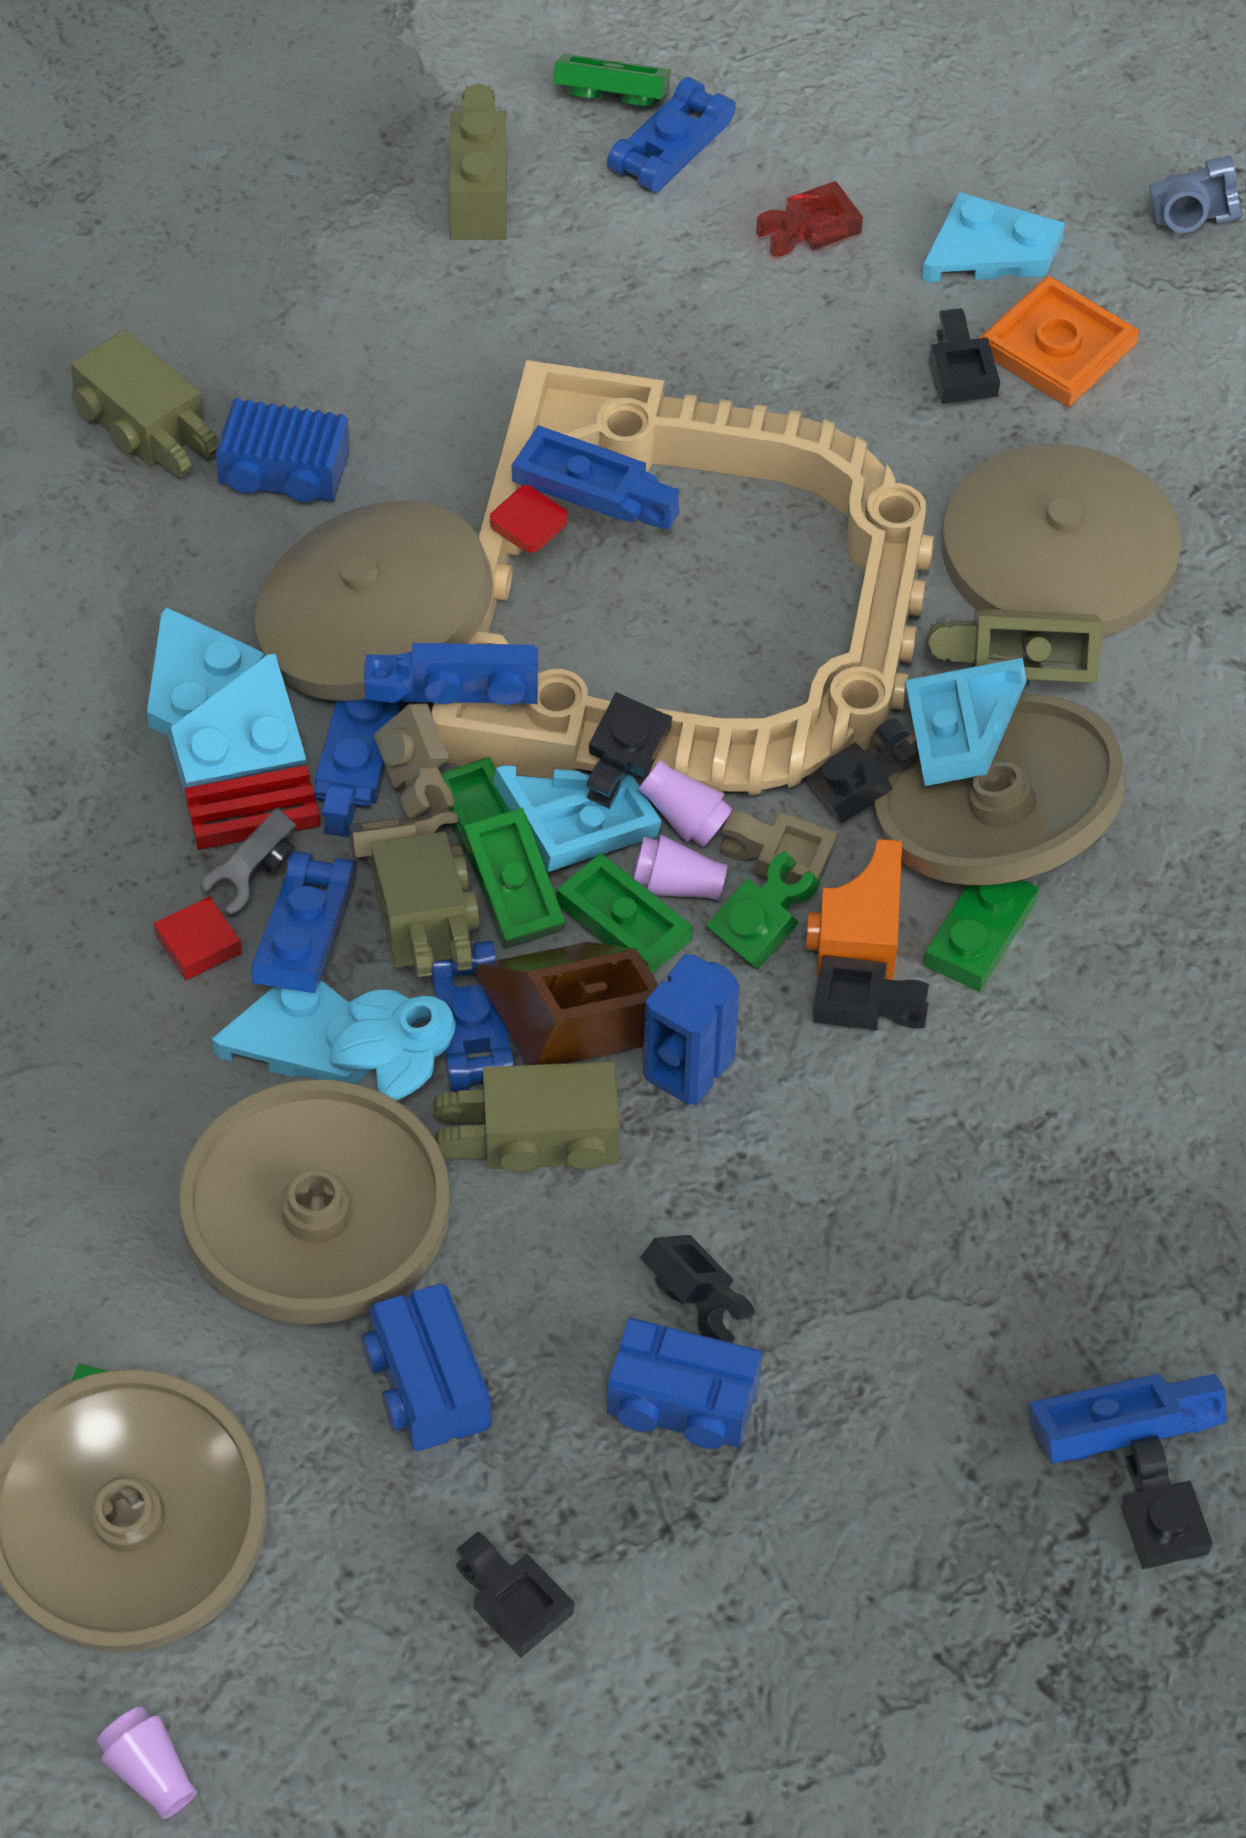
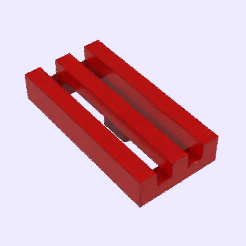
M307 765L184 788L197 850L245 841L271 814L265 813V811L273 810L277 807L283 808L302 804V807L281 810L296 824L295 831L321 827L318 805L315 803L313 786L310 784ZM241 816L239 819L205 825V822Z

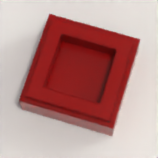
M210 896L153 923L156 938L185 981L242 954L239 938Z

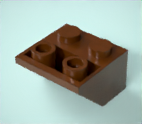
M583 942L478 964L475 970L477 978L528 1065L568 1064L639 1048L644 1044L645 1001L657 988L658 983L635 948Z

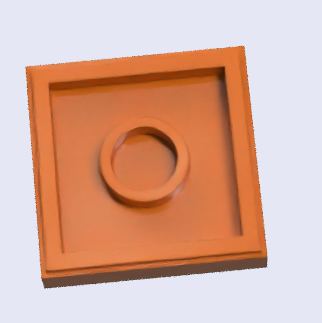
M1047 275L979 338L988 337L995 363L1069 408L1137 344L1139 329Z

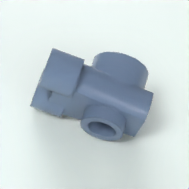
M1231 155L1207 160L1203 169L1183 175H1171L1164 181L1149 185L1153 217L1156 225L1167 224L1176 232L1188 233L1201 227L1206 219L1214 218L1215 224L1241 219L1236 172Z

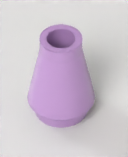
M661 760L637 789L653 803L686 844L691 839L702 848L710 841L733 810L731 806L722 800L725 795L724 793L670 768Z
M661 834L658 840L643 836L632 878L655 896L708 898L719 901L728 864L716 862Z
M144 1706L135 1707L124 1713L98 1736L96 1743L104 1752L101 1762L154 1807L162 1819L176 1814L197 1795L198 1792L186 1775L159 1715L151 1717Z

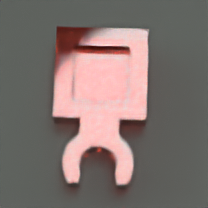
M833 181L787 198L786 212L782 210H768L761 213L757 217L756 234L758 237H763L776 233L770 238V254L773 257H778L790 253L795 248L796 243L803 240L806 241L813 251L862 233L863 216L838 182Z

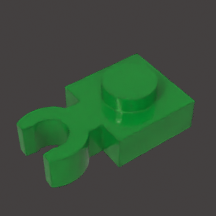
M786 851L779 853L771 861L767 871L768 881L761 888L747 878L706 924L717 937L756 970L764 964L798 925V920L787 910L793 903H802L809 900L817 892L820 881L809 870L797 883L786 884L785 879L788 872L797 863Z

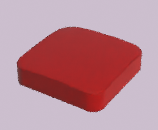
M522 485L490 513V527L523 551L533 553L542 548L566 526L568 513L566 509L532 486Z

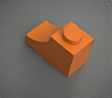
M877 839L874 855L868 866L858 877L837 888L823 887L821 913L808 912L806 950L818 951L817 976L820 974L823 955L887 963V979L893 980L898 945L902 841Z

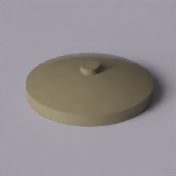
M1043 444L1002 453L987 460L970 472L957 486L947 505L941 546L944 564L951 581L963 598L975 609L1096 614L1102 621V637H1106L1136 625L1150 615L1165 599L1176 577L1181 551V533L1177 516L1164 493L1151 479L1132 465L1117 457L1090 448L1063 444Z
M389 501L363 506L345 512L319 525L298 540L279 559L267 576L257 599L255 609L256 636L265 656L276 654L283 681L292 688L304 694L326 700L365 699L364 666L366 654L398 655L412 651V643L467 644L481 625L491 600L493 588L491 565L473 528L460 516L443 507L419 501Z
M1021 694L986 775L925 786L919 758L909 768L898 771L888 777L893 789L875 800V809L884 839L902 841L901 862L911 869L930 878L954 884L992 885L1008 883L1047 872L1071 860L1092 845L1110 826L1122 805L1126 791V769L1119 742L1114 732L1096 713L1078 703L1063 698L1041 694ZM914 730L904 740H907L918 751Z
M302 1080L279 1084L258 1091L229 1107L206 1128L195 1143L185 1164L180 1183L179 1204L182 1229L191 1257L204 1277L222 1295L250 1312L270 1319L299 1324H323L369 1313V1308L374 1303L404 1294L422 1277L436 1258L447 1231L450 1216V1185L445 1160L436 1140L420 1119L405 1106L379 1091L362 1085L336 1080Z
M126 1369L89 1375L66 1384L41 1399L14 1425L0 1446V1583L24 1615L38 1627L58 1639L85 1649L115 1653L144 1651L176 1642L196 1632L220 1614L240 1592L256 1565L263 1546L268 1515L267 1489L260 1461L247 1433L235 1416L214 1396L197 1385L169 1374L149 1370Z

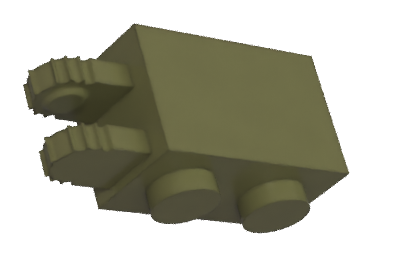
M479 83L469 87L466 86V90H463L461 111H450V240H507L506 111H495L494 90H491L490 86Z
M123 329L71 363L74 386L71 396L74 405L84 418L89 421L95 419L110 432L115 443L124 452H133L150 468L159 462L176 477H181L190 471L189 468L192 466L188 453L182 448L185 444L198 451L204 458H209L216 453L219 443L216 434L203 421L200 392L126 329Z
M975 609L974 621L950 620L949 623L945 622V620L942 622L936 621V624H930L931 628L927 636H925L930 647L929 651L932 656H936L937 660L941 658L943 661L950 659L951 662L971 663L972 668L1023 658L1026 680L1099 682L1102 621L1096 614Z
M446 832L371 843L376 897L394 968L414 965L417 977L432 975L434 962L452 959L456 964L457 971L472 969L469 930L479 929L480 927L478 907L474 891H469L464 855H452Z
M615 1062L483 1067V1090L443 1092L441 1095L437 1094L434 1102H431L432 1115L435 1116L438 1122L450 1123L451 1125L453 1123H485L483 1125H460L459 1127L451 1126L449 1128L444 1127L442 1130L438 1129L434 1139L445 1159L486 1158L487 1169H506L512 1172H526L536 1167L572 1166L577 1169H593L603 1164H619L620 1127Z

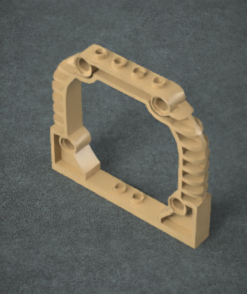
M526 360L479 534V540L491 565L493 577L492 596L481 625L467 644H509L503 635L489 633L497 600L507 601L509 597L513 572L512 565L507 564L509 554L519 555L521 549L490 527V513L522 486L512 482L511 465L538 425L645 462L647 472L652 464L782 482L818 494L848 517L846 550L854 565L865 572L850 651L831 658L818 669L811 684L807 703L766 718H717L654 708L672 716V727L648 775L661 760L670 768L722 793H725V791H748V796L762 795L765 789L788 784V788L802 784L804 777L812 774L830 757L840 753L854 742L865 751L869 747L871 737L877 727L890 719L891 710L904 709L907 692L905 680H908L909 674L899 673L900 662L912 663L917 627L907 625L909 615L921 617L926 581L916 580L918 570L929 571L935 537L924 534L926 501L922 494L912 486L896 483L895 476L889 465L886 464V469L880 461L867 449V442L858 435H856V439H853L835 429V422L824 418L823 423L802 418V411L793 409L789 410L788 415L767 412V405L755 404L754 409L733 407V401L720 399L719 404L699 402L698 395L686 394L684 399L665 397L664 380ZM549 669L538 672V704L434 703L431 714L449 757L444 763L463 766L490 757L495 768L503 765L516 766V774L552 779L554 769L593 771L600 758L589 754V743L611 701L588 696V689L584 680L576 673L565 669ZM628 771L627 775H633L634 778H637V783L642 784L645 778Z

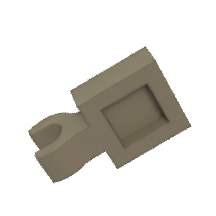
M409 704L373 735L394 789H404L401 793L403 810L409 819L417 818L429 807L431 813L440 809L450 810L454 806V798L438 768L449 757L428 704Z
M440 809L427 816L413 819L405 816L348 824L351 850L356 858L367 856L368 865H373L371 843L433 834L442 824L458 822V815L453 810ZM459 843L449 844L453 856L462 854V847Z
M732 810L723 828L722 834L726 836L719 852L729 858L740 861L758 858L755 873L767 877L771 861L779 853L786 851L797 862L794 868L788 872L785 879L786 884L797 883L808 870L820 881L836 847L838 832L779 812L772 826L757 820L747 813Z

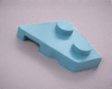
M959 192L923 264L922 280L940 282L941 272L973 270L974 280L997 279L1005 275H1012L1018 278L1045 277L1063 240L1065 223Z
M166 607L161 613L147 707L149 728L168 736L172 725L265 657L264 652Z
M276 654L266 655L172 725L168 735L184 793V788L304 766L306 762V756Z
M1023 658L905 680L925 786L986 775L1026 684Z
M503 765L496 768L493 784L510 811L520 808L524 809L548 873L596 857L600 853L606 854L642 841L643 836L648 838L658 836L661 819L647 797L637 790L640 786L633 775H626L610 809L587 799L590 788H587L586 784L590 775L583 774L580 771L554 769L552 779L516 776V766Z
M322 980L319 981L315 993L272 987L212 1038L213 1054L218 1058L232 1062L234 1054L265 1061L269 1064L270 1072L290 1077L307 1076L314 1080H336L356 1084L373 1070L346 1069L331 1065L329 1055L337 1035L346 1026L356 1021L350 1012L349 1002Z

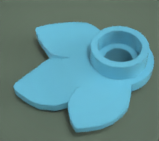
M387 989L364 993L349 1002L350 1012L356 1022L346 1026L337 1035L331 1048L329 1061L333 1067L376 1069L379 1092L397 1101L417 1090L431 1077L434 1069V1058L442 1054L449 1047L456 1027L454 1015L447 1003L433 996H418L409 999L395 990ZM430 1020V1022L427 1025L420 1028H414L416 1024L422 1021Z

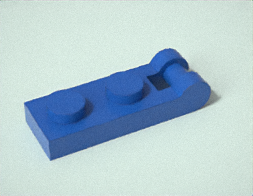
M292 851L285 880L252 962V983L310 993L316 992L352 895L356 877L355 860L335 858L334 863L313 860L312 853ZM309 885L319 886V887H325V888H327V891H326V890H320V889H318V888H315V887H312V886H309Z

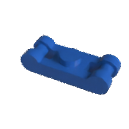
M685 77L678 84L673 97L627 140L624 138L620 139L614 144L607 158V167L622 176L630 173L638 178L640 186L653 193L659 192L726 128L735 113L736 102L721 93L713 96L705 92V86L691 77ZM694 111L701 114V116L698 119H695L690 115Z
M493 941L473 943V949H471L472 969L457 971L456 964L452 959L436 961L432 967L431 979L434 997L448 1004L456 1024L451 1043L443 1052L449 1090L452 1092L470 1090V1084L482 1083L483 1067L514 1066L507 1027L479 979L477 978L478 985L454 987L453 977L474 975L478 964L496 961ZM483 1052H489L490 1056L467 1058L466 1056L468 1054H476Z

